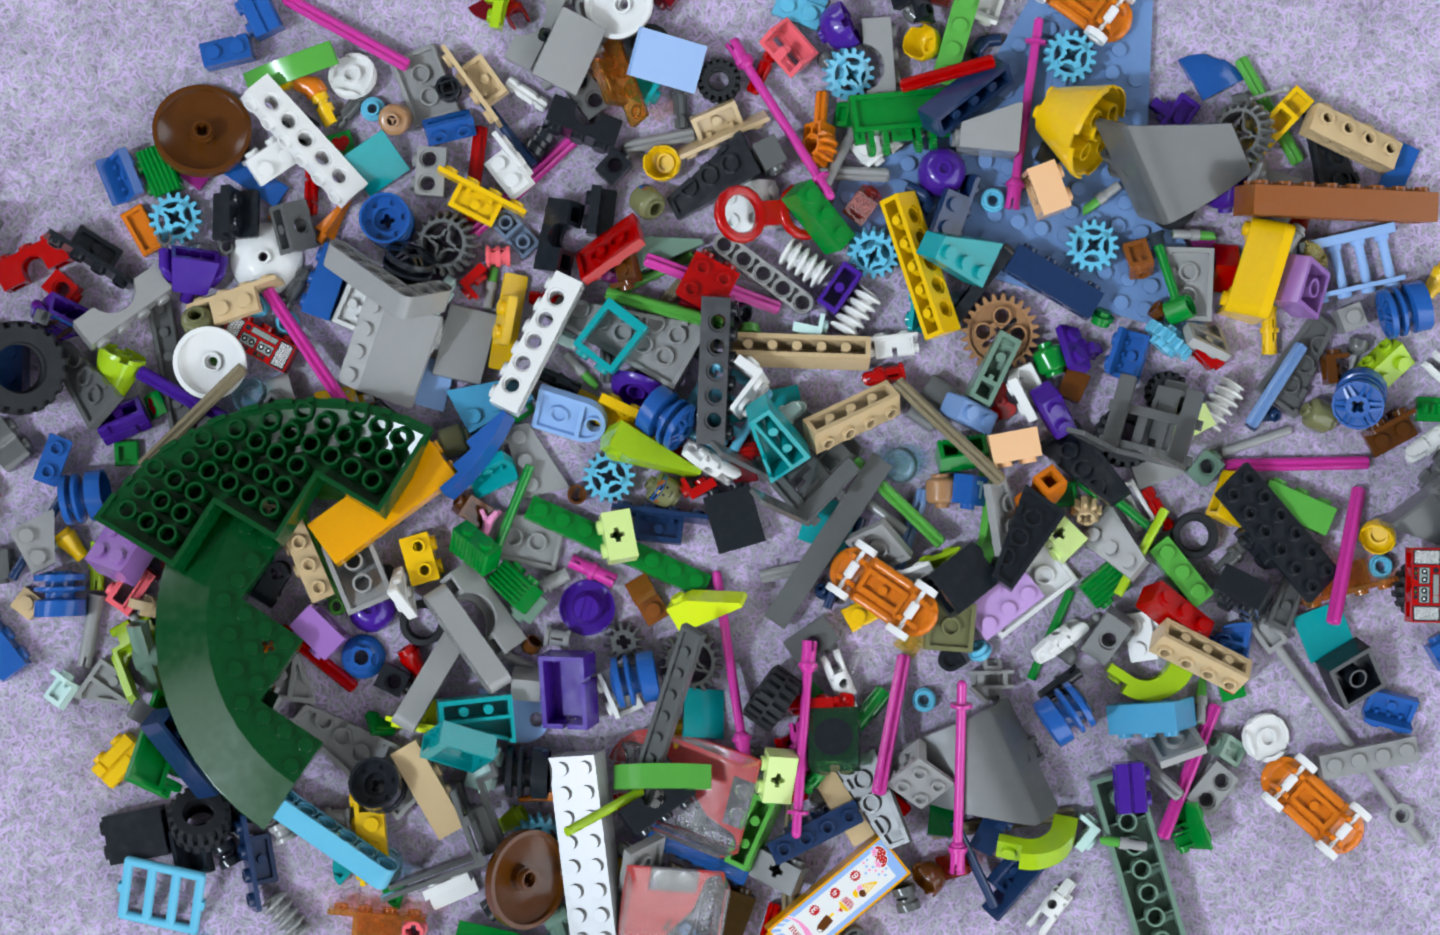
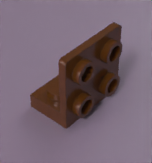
M1396 407L1385 413L1387 418H1381L1375 425L1360 432L1374 458L1418 435L1409 418L1410 415L1417 412L1415 407Z

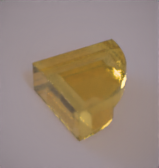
M1306 240L1303 255L1312 256L1323 267H1327L1328 259L1323 249L1317 243Z
M909 636L905 642L899 638L893 645L911 658H914L923 645V636Z

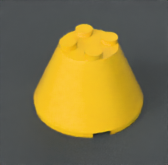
M1117 85L1050 86L1042 104H1038L1035 107L1032 117L1036 119V131L1072 176L1081 179L1083 174L1089 176L1103 162L1100 153L1106 146L1095 121L1098 118H1104L1118 122L1119 116L1124 118L1126 95L1124 90Z

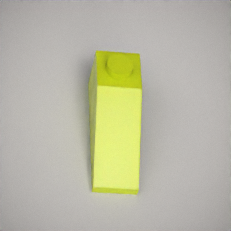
M693 589L685 593L680 591L670 598L671 601L666 611L680 631L681 625L686 622L697 627L742 608L748 595L746 592Z

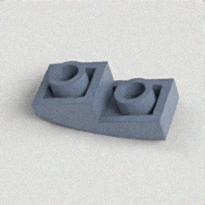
M504 208L498 214L492 227L525 260L538 248L539 241L513 212Z

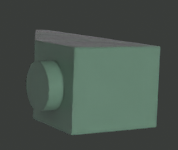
M647 236L644 238L646 245L636 255L641 273H644L651 269L643 265L647 253L673 260L687 252L703 247L704 242L702 239Z
M999 330L975 370L963 396L984 407H990L1022 341Z

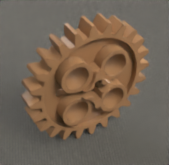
M1004 293L1001 294L999 300H997L995 294H991V301H988L983 296V304L980 306L975 302L974 307L976 310L968 311L971 317L969 319H962L967 324V327L961 328L960 331L965 332L966 336L960 338V341L968 342L963 350L972 351L968 357L969 359L978 357L976 361L977 366L992 344L991 342L984 348L982 346L983 343L996 334L994 330L996 327L1004 328L1013 318H1016L1017 321L1005 329L1004 332L1011 334L1014 328L1019 327L1023 331V336L1020 339L1022 343L1011 365L1017 368L1016 361L1019 360L1025 364L1026 361L1023 356L1025 354L1033 355L1029 348L1038 346L1032 342V339L1040 337V335L1033 333V330L1037 329L1039 325L1032 324L1031 322L1036 318V315L1028 316L1027 314L1031 309L1030 306L1024 309L1021 308L1023 300L1015 304V296L1011 295L1007 301ZM999 309L1007 311L1008 316L1004 322H997L995 319V313ZM980 325H986L989 328V333L984 338H979L976 335V329Z

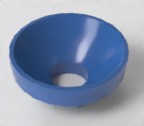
M361 634L354 636L346 642L341 653L343 667L350 675L360 679H367L380 672L386 660V653L382 643L377 638ZM359 650L366 651L369 656L367 663L364 665H360L355 661V653Z

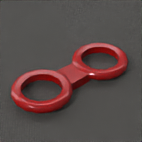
M795 184L790 185L783 191L779 200L762 201L759 195L751 188L734 185L727 187L720 193L715 202L714 218L716 225L723 236L732 242L742 244L751 242L762 233L764 226L781 225L788 234L796 239H812L806 230L800 229L793 223L788 207L781 200ZM735 195L743 196L749 200L755 211V222L747 233L735 231L726 220L725 207L728 200Z

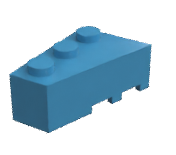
M499 381L446 390L469 434L474 435L502 411L493 406L489 401L491 398L489 397V392L495 383L498 384ZM512 381L507 385V390L510 392H514L519 388V383L516 381ZM532 392L524 407L536 401Z
M1194 696L1185 697L1180 700H1170V698L1162 699V701H1131L1106 706L1109 735H1118L1119 739L1133 738V734H1141V738L1155 737L1156 733H1164V737L1178 736L1179 731L1197 726Z

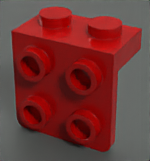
M704 249L701 252L695 251L675 293L678 297L701 308V296L729 295L740 273L735 271L736 266L726 261L722 264L714 260L715 255Z

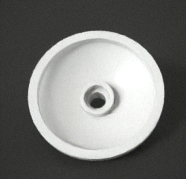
M584 0V8L587 19L607 29L604 37L621 40L634 36L638 33L639 26L644 27L653 10V0ZM628 2V7L623 9V4Z
M268 222L260 223L258 238L235 240L233 243L234 249L230 253L231 269L239 283L259 280L265 274H276L285 282V285L274 288L277 293H281L288 288L293 278L298 276L296 273L299 268L303 266L302 251L280 256L273 224ZM262 253L267 254L268 258L266 261L260 260Z
M203 326L191 330L181 338L173 354V370L178 382L187 392L201 399L237 364L240 363L247 369L246 354L239 340L229 331L215 326ZM211 357H215L217 359V365L211 364ZM244 377L236 385H234L223 397L234 392L240 386Z

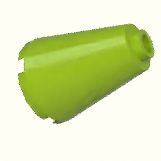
M108 343L105 347L98 348L96 368L125 397L136 380L137 371L142 366L145 367L146 358L127 347L125 350L117 349V344Z

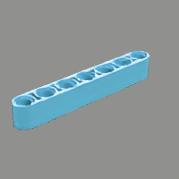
M291 791L273 817L372 887L384 890L389 885L397 869L395 861L295 792Z

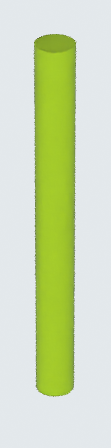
M1160 507L1139 545L1144 556L1169 513L1168 510ZM1123 575L1113 593L1122 597L1131 580Z
M632 790L564 827L565 835L569 837L631 803L638 797L643 796L644 790Z

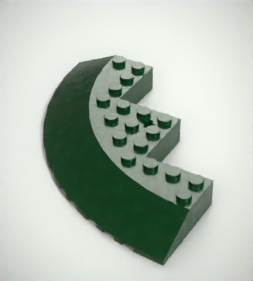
M287 398L261 405H248L240 408L238 411L226 415L221 414L207 420V423L195 429L187 430L188 432L180 438L173 439L160 447L159 452L150 459L147 458L141 463L142 466L122 481L123 484L115 493H111L93 519L181 573L184 572L223 510L282 546H285L324 484L386 520L413 478L434 429L407 415L393 412L390 409L370 405L365 402L348 401L343 398Z
M223 510L183 573L165 564L156 605L155 643L158 671L166 704L178 734L181 736L194 762L200 767L210 783L238 812L264 831L321 750L323 742L263 703L266 696L303 645L302 638L244 601L283 546ZM264 646H272L273 652L270 650L267 653L263 652Z

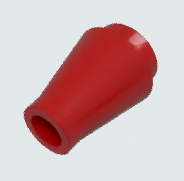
M411 643L400 649L397 654L399 655L398 660L416 679L425 663L420 648Z

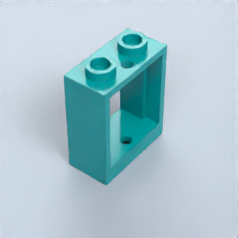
M609 297L573 342V345L577 348L575 353L585 361L588 358L592 359L596 363L594 368L606 376L607 373H610L614 376L649 332V328ZM608 311L636 332L611 365L583 344Z
M443 720L423 734L420 758L474 773L496 758L498 753V746H496L497 736Z

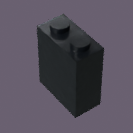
M743 481L729 485L731 489L729 491L721 493L720 488L706 492L707 497L703 498L719 554L766 541L754 498L749 492L751 489L750 484L745 486Z
M973 541L962 546L921 578L924 583L939 592L935 599L949 618L959 615L998 584L991 579L994 566L989 564L984 557L983 550Z
M165 804L108 814L101 817L102 821L99 824L102 836H105L106 841L104 855L106 860H109L110 866L124 863L126 856L148 859L172 853L168 837L169 826Z

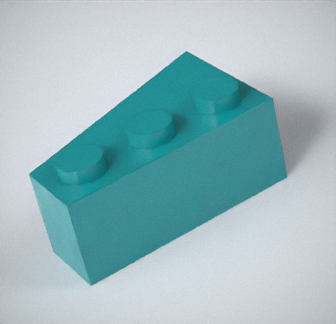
M926 231L916 253L959 280L983 288L1004 243L981 237Z
M766 394L745 406L748 422L770 483L775 482L811 458L807 441Z
M509 691L496 692L493 695L485 693L436 699L438 723L445 720L497 736V739L516 743L513 698Z

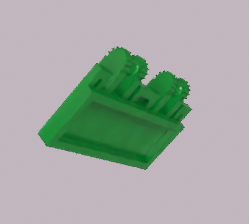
M944 88L912 90L905 93L899 91L849 96L848 105L855 146L866 144L868 157H875L876 146L874 136H879L882 154L889 156L891 148L888 132H890L892 142L913 140L914 151L921 153L923 151L921 132H926L929 150L938 148L937 136L923 128L917 109ZM950 133L945 135L943 138L950 137Z
M160 689L153 691L149 705L156 709L168 707L164 691ZM140 730L124 780L164 799H169L171 791L180 792L182 785L168 778L167 775L180 777L144 732Z

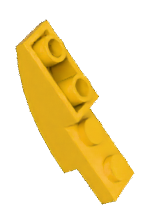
M1298 85L1270 112L1269 118L1275 121L1271 128L1277 131L1271 134V138H1274L1276 142L1315 102ZM1253 141L1249 145L1248 149L1254 144L1255 141ZM1269 142L1268 146L1271 148L1276 142Z

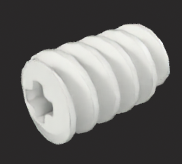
M793 237L781 253L778 264L782 265L788 262L786 269L790 271L795 267L794 275L796 277L804 273L802 281L805 283L812 279L810 287L814 288L818 284L820 285L833 265L825 269L826 260L823 259L817 263L818 254L816 253L809 257L810 248L801 251L802 243L799 242L794 246Z
M859 284L858 286L861 290L854 289L852 291L855 298H847L850 306L842 305L841 309L844 314L837 313L835 315L839 322H830L832 327L845 336H858L859 334L855 328H864L861 319L870 320L866 312L875 313L876 310L872 304H881L875 294Z
M1220 377L1219 382L1221 385L1213 387L1217 394L1209 393L1208 398L1210 401H1204L1216 423L1210 429L1217 432L1222 431L1217 425L1218 423L1227 424L1223 415H1233L1228 408L1238 407L1234 399H1244L1239 392L1240 390H1245L1226 377Z

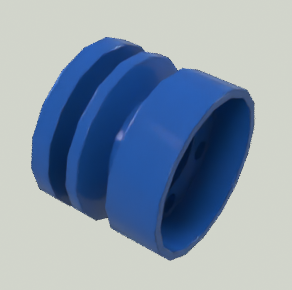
M380 192L370 196L363 203L359 211V224L362 231L375 245L386 249L388 244L393 242H409L415 232L416 220L412 210L399 196L393 193ZM388 218H391L394 222L391 223V228L385 225L388 222Z
M1421 280L1402 284L1400 290L1396 286L1389 287L1388 290H1377L1375 295L1377 316L1380 326L1388 339L1398 338L1399 335L1406 336L1409 333V329L1413 333H1418L1433 328L1435 319L1433 304L1428 289Z
M1365 367L1352 368L1343 373L1338 380L1339 383L1336 385L1331 406L1336 419L1347 428L1356 430L1367 429L1375 425L1383 416L1388 395L1387 383L1381 374L1373 369Z
M661 385L652 391L642 404L636 416L635 426L647 436H655L656 442L663 444L665 448L673 451L684 443L697 423V406L690 404L686 399L679 400V395L667 386Z
M104 469L85 471L83 480L78 473H73L71 476H59L57 483L58 503L61 515L67 525H76L77 522L80 524L86 523L88 514L92 521H96L93 517L112 493L110 481Z
M70 570L47 571L39 575H33V581H45V587H33L35 592L45 593V598L34 601V617L86 616L87 599L75 597V592L86 590V586H75V580H86V574Z
M652 650L637 652L635 654V664L633 665L630 664L627 655H622L623 667H619L617 657L610 658V681L613 695L618 701L620 709L626 708L625 696H630L632 706H636V694L639 693L642 694L645 703L658 700L660 686Z
M1068 681L1062 684L1067 695L1064 696L1058 688L1054 689L1058 700L1055 703L1045 695L1032 704L1038 717L1061 748L1075 739L1071 730L1073 726L1081 733L1086 732L1081 722L1082 720L1090 728L1097 725L1089 704L1082 694Z

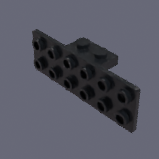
M1248 462L1243 463L1215 492L1218 500L1242 526L1233 534L1237 537L1240 546L1248 550L1254 557V562L1264 570L1278 568L1307 603H1311L1334 579L1336 565Z

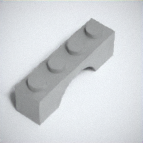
M543 0L546 5V17L543 24L533 33L515 35L504 56L506 61L532 73L545 42L538 39L539 30L542 27L551 30L561 7L566 8L567 4L572 5L574 0Z
M891 16L862 18L860 22L862 47L874 52L879 57L883 66L881 81L874 88L868 90L866 94L896 92V86H900L899 72H895L894 62H898L897 47L893 48L892 38H896V24H891Z
M154 265L134 278L135 297L126 309L116 313H106L93 307L73 321L74 330L91 351L97 347L99 349L105 347L111 341L110 338L117 333L119 335L125 333L131 327L130 324L136 319L139 321L143 320L151 313L150 310L156 305L161 307L171 299L172 287Z
M463 563L440 580V583H444L457 600L470 602L481 611L486 622L484 639L498 658H501L527 639L521 627L516 624L506 606L502 604L495 594L494 589L483 576L477 574V571H473L470 565Z
M1410 734L1385 738L1379 742L1359 747L1332 749L1313 753L1314 763L1318 768L1316 771L1317 777L1322 780L1420 761L1416 737Z

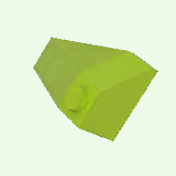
M622 420L606 427L601 436L600 450L604 451L606 456L613 461H620L687 478L695 477L702 472V470Z

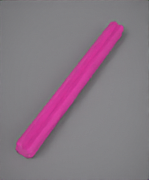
M282 0V3L288 8L398 69L406 71L410 66L411 61L406 56L305 0Z
M567 137L560 141L538 162L537 166L531 169L533 171L531 175L533 181L537 183L578 144L571 142ZM524 192L515 200L518 201L526 192ZM506 193L501 196L508 201L511 200ZM474 221L471 224L474 226V229L470 234H477L479 237L489 227Z
M647 253L643 264L645 267L678 279H682L688 268L685 265L652 253ZM736 284L729 296H735L737 301L772 314H777L781 308L779 300Z
M273 287L265 290L262 293L264 298L331 398H343L350 401Z
M1368 456L1225 459V466L1223 468L1228 471H1237L1243 463L1248 462L1255 471L1368 469L1370 460Z
M1359 486L1351 488L1326 622L1330 625H1340L1366 494V490Z
M906 654L897 655L871 790L873 794L878 796L885 795L887 791L911 663V656Z
M1210 703L1207 706L1205 724H1200L1198 733L1206 746L1221 711V707L1214 703ZM1203 755L1185 761L1177 781V785L1184 791V794L1177 801L1172 798L1170 799L1157 831L1158 837L1164 840L1170 839Z

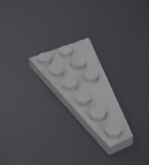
M558 296L554 304H561L564 297ZM579 300L565 329L579 336L602 305ZM626 310L649 328V332L625 363L674 391L700 346V326L662 316ZM608 311L586 341L617 357L636 332Z
M306 704L291 720L321 740L323 745L320 751L348 776H350L356 764L365 758H385L396 766L390 754L403 747V745L385 737L371 736L369 730L310 704ZM438 763L442 771H444L448 767L447 765ZM379 783L377 787L379 788V791L382 792L384 788L383 785ZM409 787L406 798L401 806L389 813L397 821L416 802Z

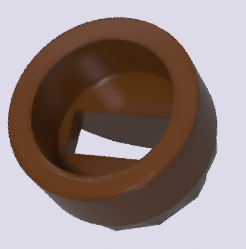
M1160 299L1157 300L1150 307L1147 315L1156 321H1163L1165 319L1163 312L1164 302Z
M573 484L568 488L567 497L571 503L581 504L585 501L587 492L581 484ZM576 487L580 488L577 499L573 498Z
M528 634L526 636L527 639L522 642L521 648L524 653L528 652L529 655H535L543 647V642L536 635Z

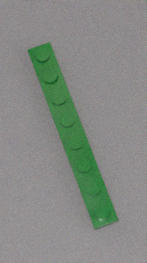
M535 495L533 496L523 519L601 554L600 545L604 543L602 535L597 534L596 523ZM614 532L611 538H615L616 542H619L622 536H617L616 532ZM636 542L639 553L638 559L622 563L684 592L692 589L706 590L711 575L638 542Z

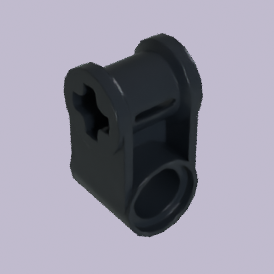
M277 561L270 564L250 596L272 609L278 601L277 597L281 596L283 588L292 574L291 566L285 561ZM281 567V573L284 574V576H280L277 578V572L274 569Z

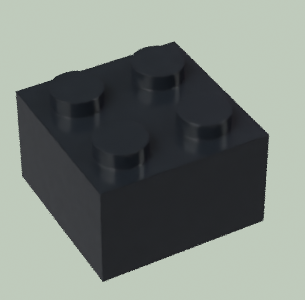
M1228 563L1213 587L1217 606L1226 612L1232 610L1238 613L1239 617L1248 623L1254 621L1259 624L1273 600L1271 584Z
M1357 637L1315 661L1331 699L1345 710L1350 709L1387 686L1371 647Z

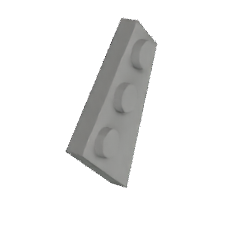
M524 423L511 427L506 437L519 477H521L526 463L535 467L522 499L569 488L570 486L530 424Z

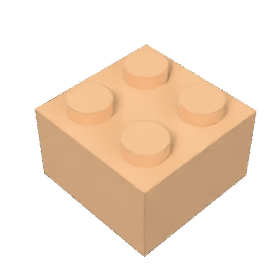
M1055 159L1026 169L1021 176L1037 221L1065 212L1072 206V192L1069 187H1065L1062 180L1065 177L1064 171L1060 163L1056 164Z
M1037 426L985 436L990 454L989 460L998 468L1013 466L1012 461L1019 460V465L1036 462V456H1042Z

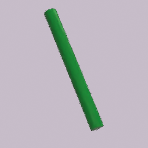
M527 463L495 538V542L501 547L504 545L535 468Z
M1069 589L1065 590L1045 637L1060 627L1075 592ZM1034 660L1027 678L1036 681L1043 663L1039 664Z

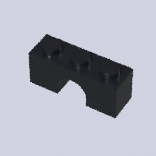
M555 94L542 128L552 135L567 137L575 144H584L592 147L597 153L608 154L616 143L623 120L600 112L594 124L584 125L575 116L578 102Z
M548 197L533 269L549 274H555L557 270L571 276L575 253L564 248L563 238L568 230L572 228L581 229L586 205L573 200Z
M660 789L664 797L660 807L650 808L638 797L619 810L617 814L633 838L638 834L643 838L654 830L651 825L658 820L663 824L674 816L672 813L674 809L680 806L683 810L693 803L692 797L696 794V791Z

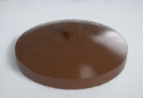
M201 84L178 89L161 102L153 118L152 135L158 154L172 169L191 177L208 178L222 175L232 170L243 160L251 144L252 126L246 108L237 97L222 88Z
M521 829L508 835L493 852L485 875V895L489 909L499 922L515 929H532L546 922L560 905L564 896V884L559 843L550 834L536 829Z

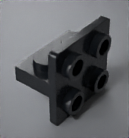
M230 184L221 185L220 193L213 194L212 239L214 241H228L259 237L260 192L258 190L239 191Z

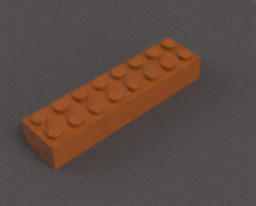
M1269 180L1244 181L1242 186L1234 187L1233 216L1407 224L1438 222L1439 192H1429V187L1361 186V184H1316V182L1292 183V181L1269 182Z

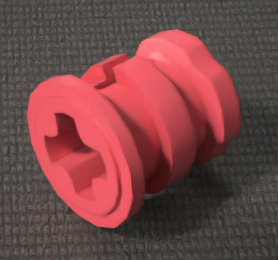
M486 245L487 269H490L491 265L511 267L510 246L500 248V245L495 248H490L489 245Z
M411 916L405 921L402 935H414L410 929L412 925L416 926L418 931L416 935H426L428 924L423 917Z

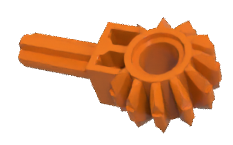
M827 91L816 92L814 122L804 124L802 141L819 170L827 168L828 162H834L833 156L838 153L835 148L839 144L835 140L836 127L827 123L829 93Z

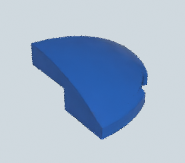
M1208 54L1189 55L1178 60L1189 81H1192L1202 101L1244 80L1238 70L1223 59L1210 57Z
M1232 623L1225 625L1214 636H1209V639L1249 658L1253 624Z

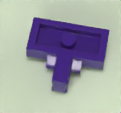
M1183 92L1177 96L1173 103L1169 100L1164 103L1155 97L1149 104V109L1158 114L1155 118L1159 121L1158 125L1189 124L1201 107V105Z
M1060 324L1055 330L1068 370L1086 373L1091 369L1089 360H1095L1097 356L1103 353L1101 344L1094 341L1087 343L1086 339H1082L1079 328Z

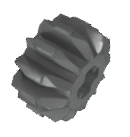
M619 621L620 630H617L612 624L610 629L614 635L607 632L604 634L606 638L612 639L603 643L604 647H613L607 652L608 656L616 651L618 661L621 658V654L627 655L628 659H630L628 653H631L635 658L637 652L634 648L638 650L644 649V646L636 644L637 641L645 640L644 636H635L640 632L641 628L637 627L632 632L633 622L631 621L628 623L627 629H624L623 621ZM620 635H625L626 639L631 640V644L628 643L627 648H623L622 644L617 643V639H621Z

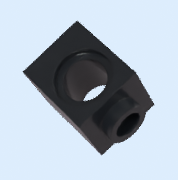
M613 148L598 164L595 171L610 186L615 188L633 168V164L630 162L632 157L623 149L618 151L616 148ZM617 160L622 163L620 171L612 172L609 169L612 161Z
M385 662L373 686L401 698L404 693L407 694L414 681L411 678L413 675ZM392 674L400 676L402 681L400 687L396 688L390 684Z

